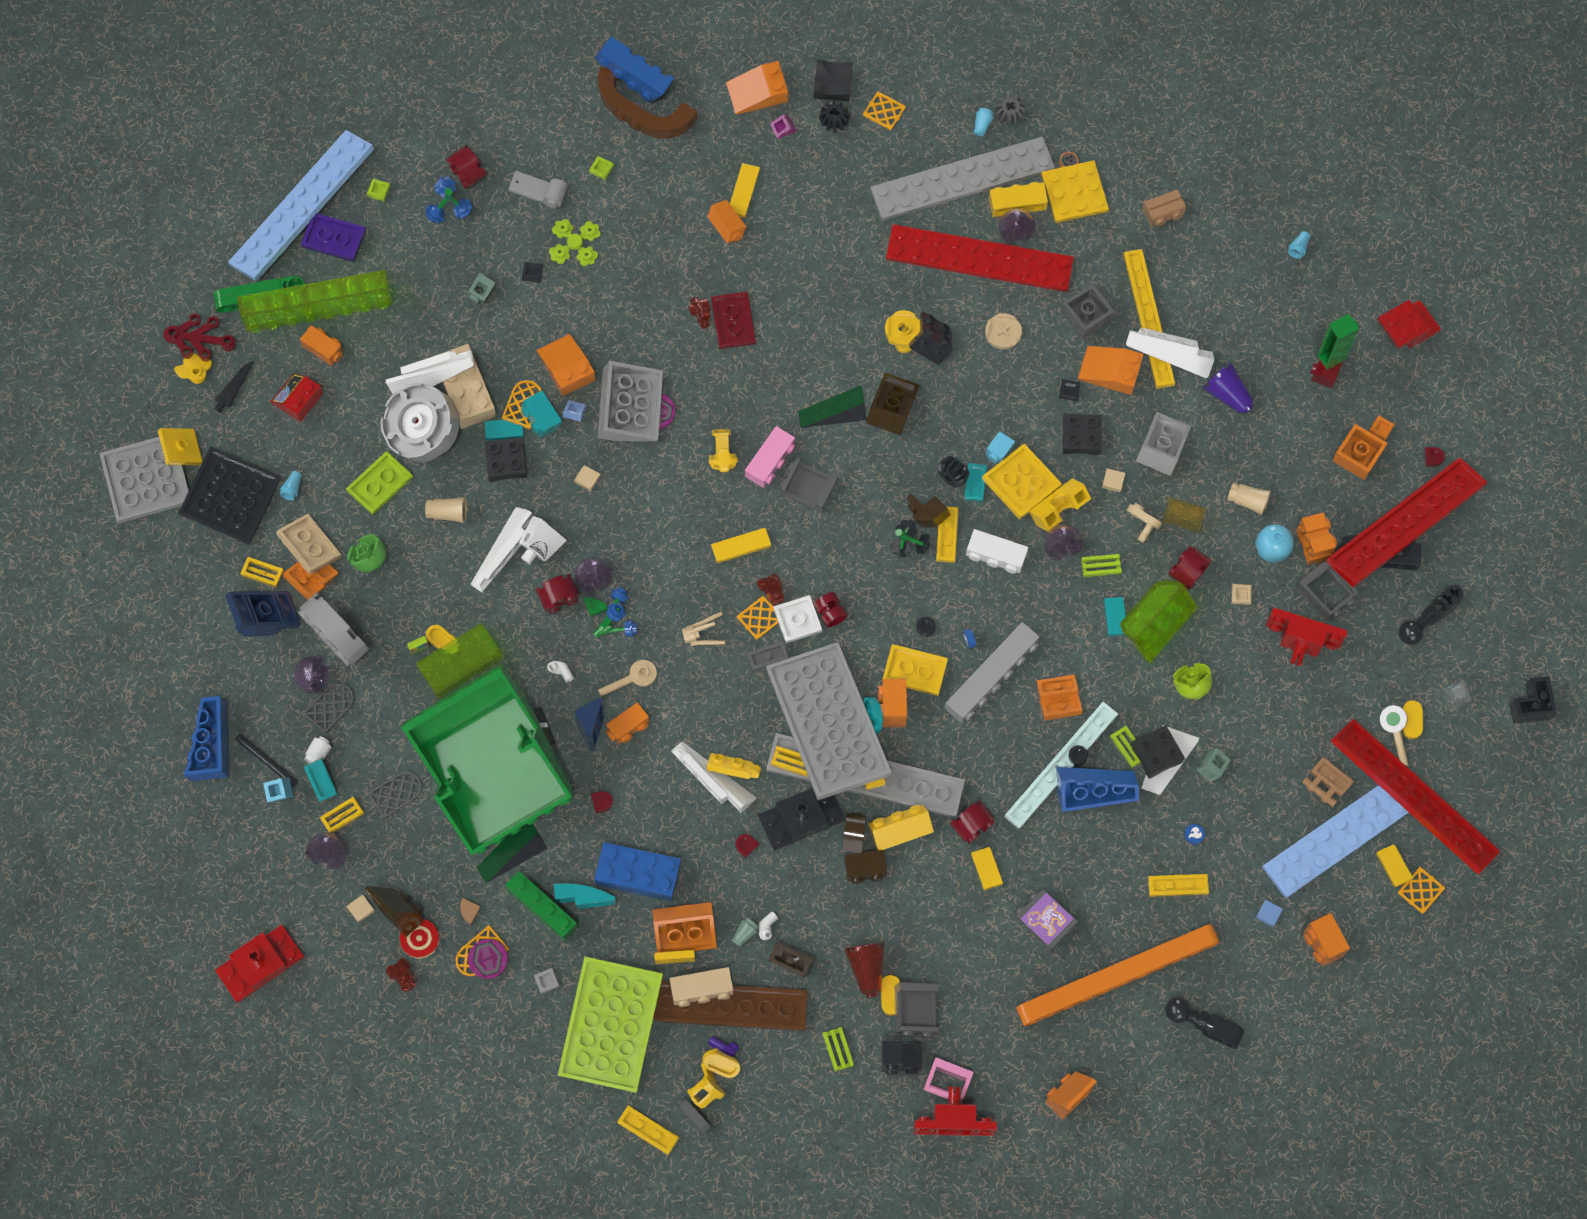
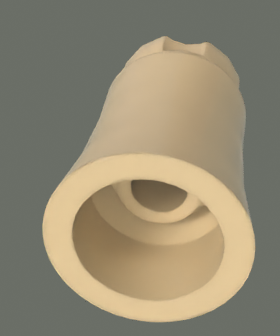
M1233 482L1227 500L1233 501L1235 504L1248 508L1262 516L1271 491L1244 484L1239 485Z
M466 497L428 500L425 506L426 518L465 523L467 499Z

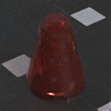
M884 942L851 947L852 951H850V948H845L847 959L862 995L866 994V998L878 996L877 992H881Z

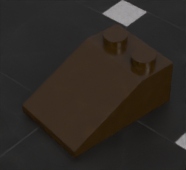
M884 373L870 407L866 423L901 435L920 385Z
M367 886L365 888L381 913L405 937L424 922L420 917L422 912L415 904L411 906L408 903L410 900L403 892L399 894L393 888Z

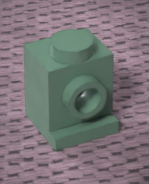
M479 273L467 292L470 295L468 298L474 303L478 304L479 301L483 303L495 282ZM476 288H482L483 292L478 294Z
M1215 748L1207 753L1196 770L1209 781H1214L1221 777L1231 759L1222 750Z

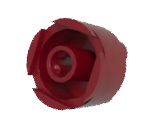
M467 145L446 159L449 168L460 179L459 182L464 189L471 187L487 176L484 168H480L479 160Z
M1189 546L1181 554L1179 561L1171 568L1168 574L1172 579L1190 591L1194 586V582L1204 574L1212 560L1194 546Z
M566 574V578H563L562 575L554 577L542 583L543 588L539 589L537 587L535 589L544 611H549L550 615L559 612L561 606L567 604L570 607L578 603L577 598L580 595L570 574Z
M978 800L977 803L975 802L962 812L958 819L953 820L950 825L964 842L967 841L970 844L981 834L980 830L983 832L987 831L996 821L984 803Z

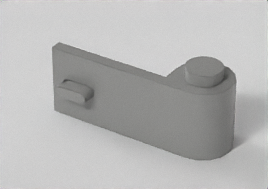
M515 171L508 191L544 203L550 208H556L561 206L568 185L559 179H551L550 182Z

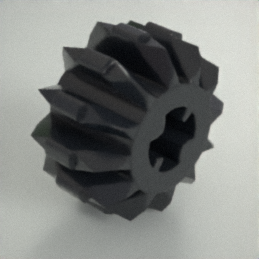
M835 101L832 102V105L827 102L825 107L821 108L819 119L821 120L822 127L826 126L827 131L833 128L835 133L837 128L842 131L844 126L848 125L850 114L848 113L847 106L843 107L842 102L838 105Z
M953 456L943 459L937 470L940 478H943L944 482L955 488L964 485L970 474L967 466Z

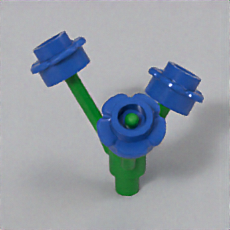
M618 587L617 590H612L611 598L615 601L608 606L606 618L598 625V629L593 632L597 638L601 635H606L608 632L625 631V636H631L632 638L634 634H637V623H633L632 619L624 622L625 627L614 628L611 621H619L625 616L623 606L618 603L624 604L626 599L629 600V597L626 596L628 592Z

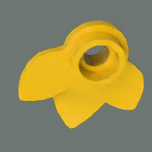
M193 353L191 358H184V364L176 366L174 370L180 378H189L193 383L200 384L205 381L207 371L212 366L211 359L206 362L202 361L196 353Z

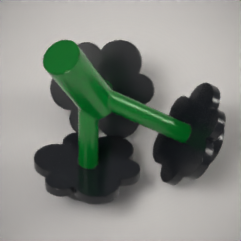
M902 520L901 524H898L895 528V534L900 539L897 542H892L890 547L893 549V554L906 557L907 553L912 552L911 542H914L917 548L916 553L925 554L930 546V535L922 534L919 540L915 539L914 535L918 532L915 528V522L912 520L908 522Z

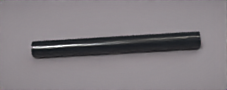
M241 734L236 736L235 740L277 775L281 778H290L292 787L298 784L295 778Z

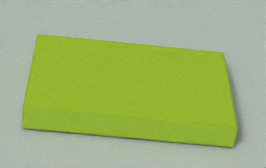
M386 451L350 484L346 491L370 514L374 515L413 478V475Z

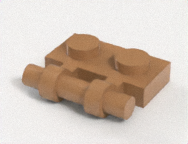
M1323 757L1310 772L1315 779L1311 781L1306 777L1302 783L1308 787V791L1318 795L1323 803H1328L1333 807L1337 801L1331 796L1335 793L1341 798L1354 781ZM1320 782L1329 788L1327 793L1318 786Z

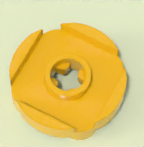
M897 311L885 323V335L888 342L897 347H909L910 341L920 332V319L918 320L915 314L910 311ZM904 325L909 330L903 333L898 328Z

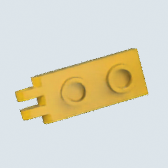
M711 753L706 770L749 779L750 777L758 778L761 767L741 758Z

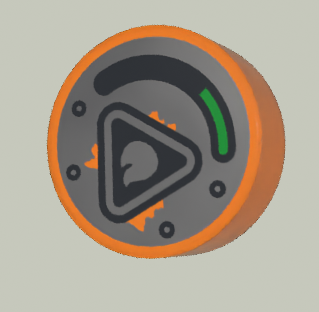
M1071 152L1064 153L1060 157V166L1066 167L1078 164L1077 156Z

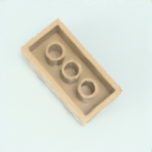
M466 344L458 348L449 350L447 352L455 351L457 355L471 349L469 347V344ZM474 357V365L442 382L446 394L452 399L459 414V426L461 429L496 417L495 408Z

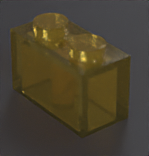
M1170 497L1162 522L1198 533L1206 508Z

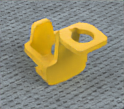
M730 429L712 430V436H715L716 454L709 455V464L712 469L728 472L738 462L736 454H730L728 435L731 434Z
M703 1062L701 1067L705 1076L698 1084L687 1090L692 1101L701 1109L705 1108L714 1099L720 1100L725 1096V1092L717 1084L713 1072L707 1070ZM704 1089L708 1092V1095L700 1100L697 1093Z

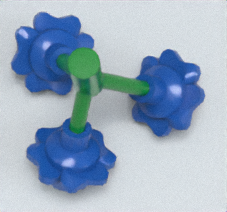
M449 176L445 178L440 177L438 182L434 184L436 188L435 193L440 194L444 198L440 205L430 204L425 208L427 219L433 223L437 222L439 224L445 220V212L442 210L447 201L451 200L454 203L455 208L452 211L455 213L456 218L460 217L463 219L467 217L473 208L469 199L465 200L462 198L460 201H457L452 197V193L456 191L454 186L456 182L451 180Z

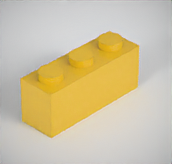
M1032 182L1022 186L1016 184L1007 188L996 187L989 192L992 217L1047 209L1048 200L1044 183Z
M923 804L914 805L908 810L892 813L891 816L877 818L873 822L868 823L873 843L878 851L934 832L929 813Z

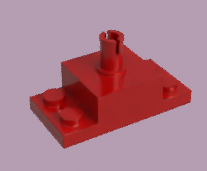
M1274 607L1265 625L1274 632H1284L1280 646L1294 650L1290 663L1294 665L1297 660L1296 666H1302L1305 654L1317 657L1323 644L1328 649H1340L1348 632L1347 630Z
M281 924L267 935H264L262 932L229 955L231 959L215 969V972L236 1003H239L299 962L304 956Z
M948 1087V1104H935L933 1120L930 1117H919L913 1125V1135L994 1136L997 1130V1122H992L991 1118H980V1121H976V1105H961V1087L955 1088V1095L954 1087Z

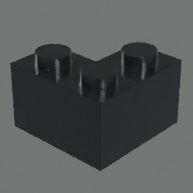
M1550 676L1530 678L1525 685L1527 697L1515 698L1510 704L1513 724L1551 720L1557 714Z
M882 1040L881 1072H886V1075H897L898 1072H906V1075H917L918 1072L922 1071V1044H903V1040Z

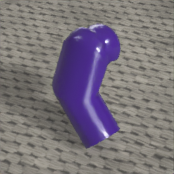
M714 1036L708 1041V1045L714 1049H719L729 1056L736 1055V1052L739 1050L736 1043L731 1042L727 1045Z

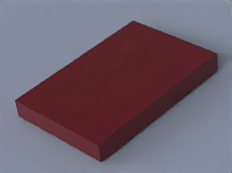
M748 292L711 296L719 349L755 345L756 340Z

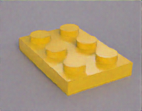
M892 644L883 679H906V688L938 696L948 658Z

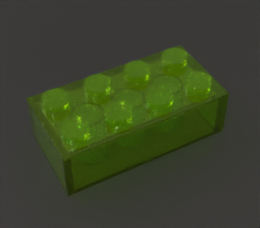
M480 623L418 661L416 667L436 699L439 700L502 661L503 656L483 624Z

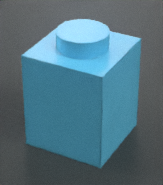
M999 431L986 449L988 460L999 464L1013 450L1015 441Z
M281 778L263 783L267 802L294 797L290 778Z

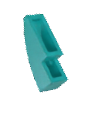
M554 884L556 904L575 902L576 909L616 905L615 896L605 891L580 884Z

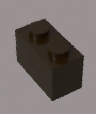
M884 850L844 855L847 882L861 884L864 882L863 880L869 879L872 882L882 881L887 875Z
M779 941L776 942L768 961L802 977H807L817 957Z

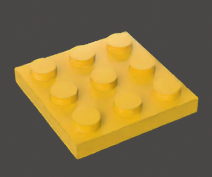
M1094 160L1041 172L1055 223L1109 211Z
M1025 444L1021 445L982 477V480L1019 520L1062 485Z

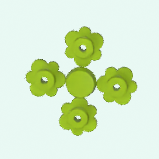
M569 220L556 221L555 226L552 228L553 234H556L560 239L563 237L568 239L567 246L557 244L555 247L550 248L551 260L557 261L558 264H563L565 259L570 258L569 248L573 250L579 249V254L576 258L580 261V264L582 266L593 265L598 257V253L593 251L592 247L585 248L582 245L583 240L593 241L594 238L600 237L599 226L597 224L593 225L591 221H587L584 226L580 227L581 234L578 235L571 233L573 226L570 225Z

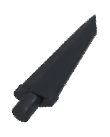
M254 361L242 366L220 394L214 399L218 402L214 408L216 412L220 413L225 406L230 407Z

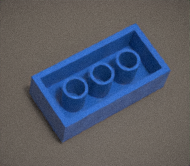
M603 842L595 875V885L672 902L681 867V859Z

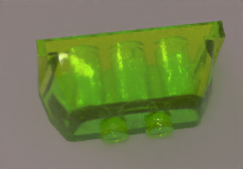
M1169 580L1159 581L1148 590L1121 621L1120 626L1122 632L1133 643L1144 661L1151 663L1194 614L1198 606L1182 583Z

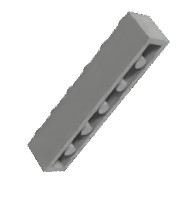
M1022 622L945 703V709L959 722L963 723L965 719L969 721L975 714L974 710L978 706L982 707L987 702V696L991 692L994 694L1001 685L999 683L1003 679L1007 680L1014 672L1012 669L1016 665L1020 667L1024 663L1028 652L1033 653L1039 646V636Z

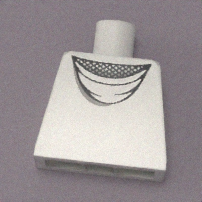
M533 516L520 540V545L526 549L521 559L528 565L533 562L535 557L542 561H547L566 542V539L542 519Z

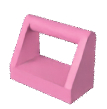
M935 1058L924 1090L948 1099V1091L930 1084L935 1070L966 1081L961 1093L962 1104L973 1072Z

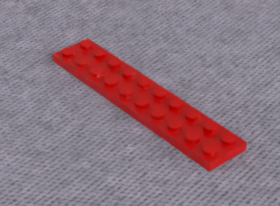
M895 224L892 225L886 260L1062 292L1068 291L1074 258L1068 255Z
M1458 458L1327 558L1326 563L1354 588L1484 488L1487 481L1463 459Z
M1355 719L1350 721L1331 740L1340 751L1478 875L1501 852Z

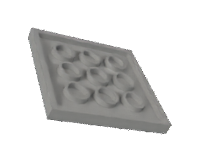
M159 437L99 453L118 524L182 506L189 491L183 466L166 465Z

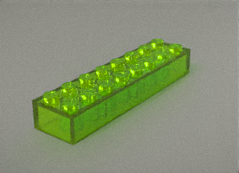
M386 270L237 297L240 317L245 331L251 333L259 332L260 329L265 328L276 329L282 325L293 326L303 321L309 323L319 318L331 319L341 314L347 316L357 311L368 312L373 308L385 309L393 305Z

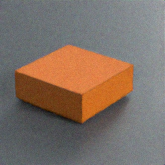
M1378 415L1369 432L1385 441L1395 424Z

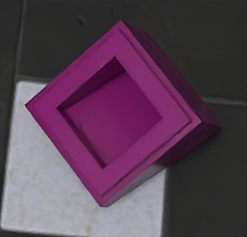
M786 114L781 115L770 123L777 139L797 131L791 118Z

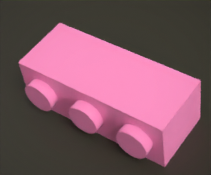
M776 426L745 469V477L763 488L766 484L770 485L775 478L774 473L776 470H780L784 466L785 457L788 454L791 455L795 450V437Z

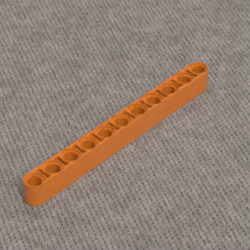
M1208 924L1017 1006L1016 1010L1024 1027L1209 949L1219 944L1220 940L1212 924Z

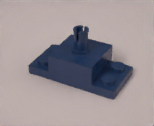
M288 591L228 592L225 595L236 623L235 628L244 637L273 636L281 629L297 628L301 625Z

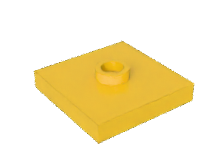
M160 428L158 430L166 465L202 464L194 429Z

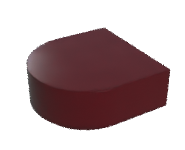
M1425 447V466H1440L1445 459L1444 452L1437 447Z
M600 791L591 794L596 814L606 812L612 807V796L608 792Z
M747 834L739 836L735 842L736 850L744 858L749 856L759 846V843Z

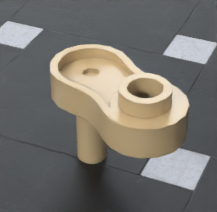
M1137 503L1134 505L1130 504L1126 511L1146 523L1137 539L1144 543L1153 528L1159 530L1162 523L1145 513V508Z

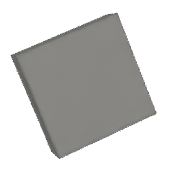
M552 968L534 975L541 995L560 987Z

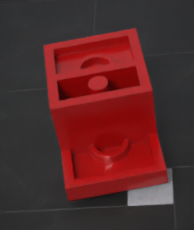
M1407 300L1377 319L1398 349L1405 345L1410 349L1441 330L1420 300L1413 304L1410 300Z

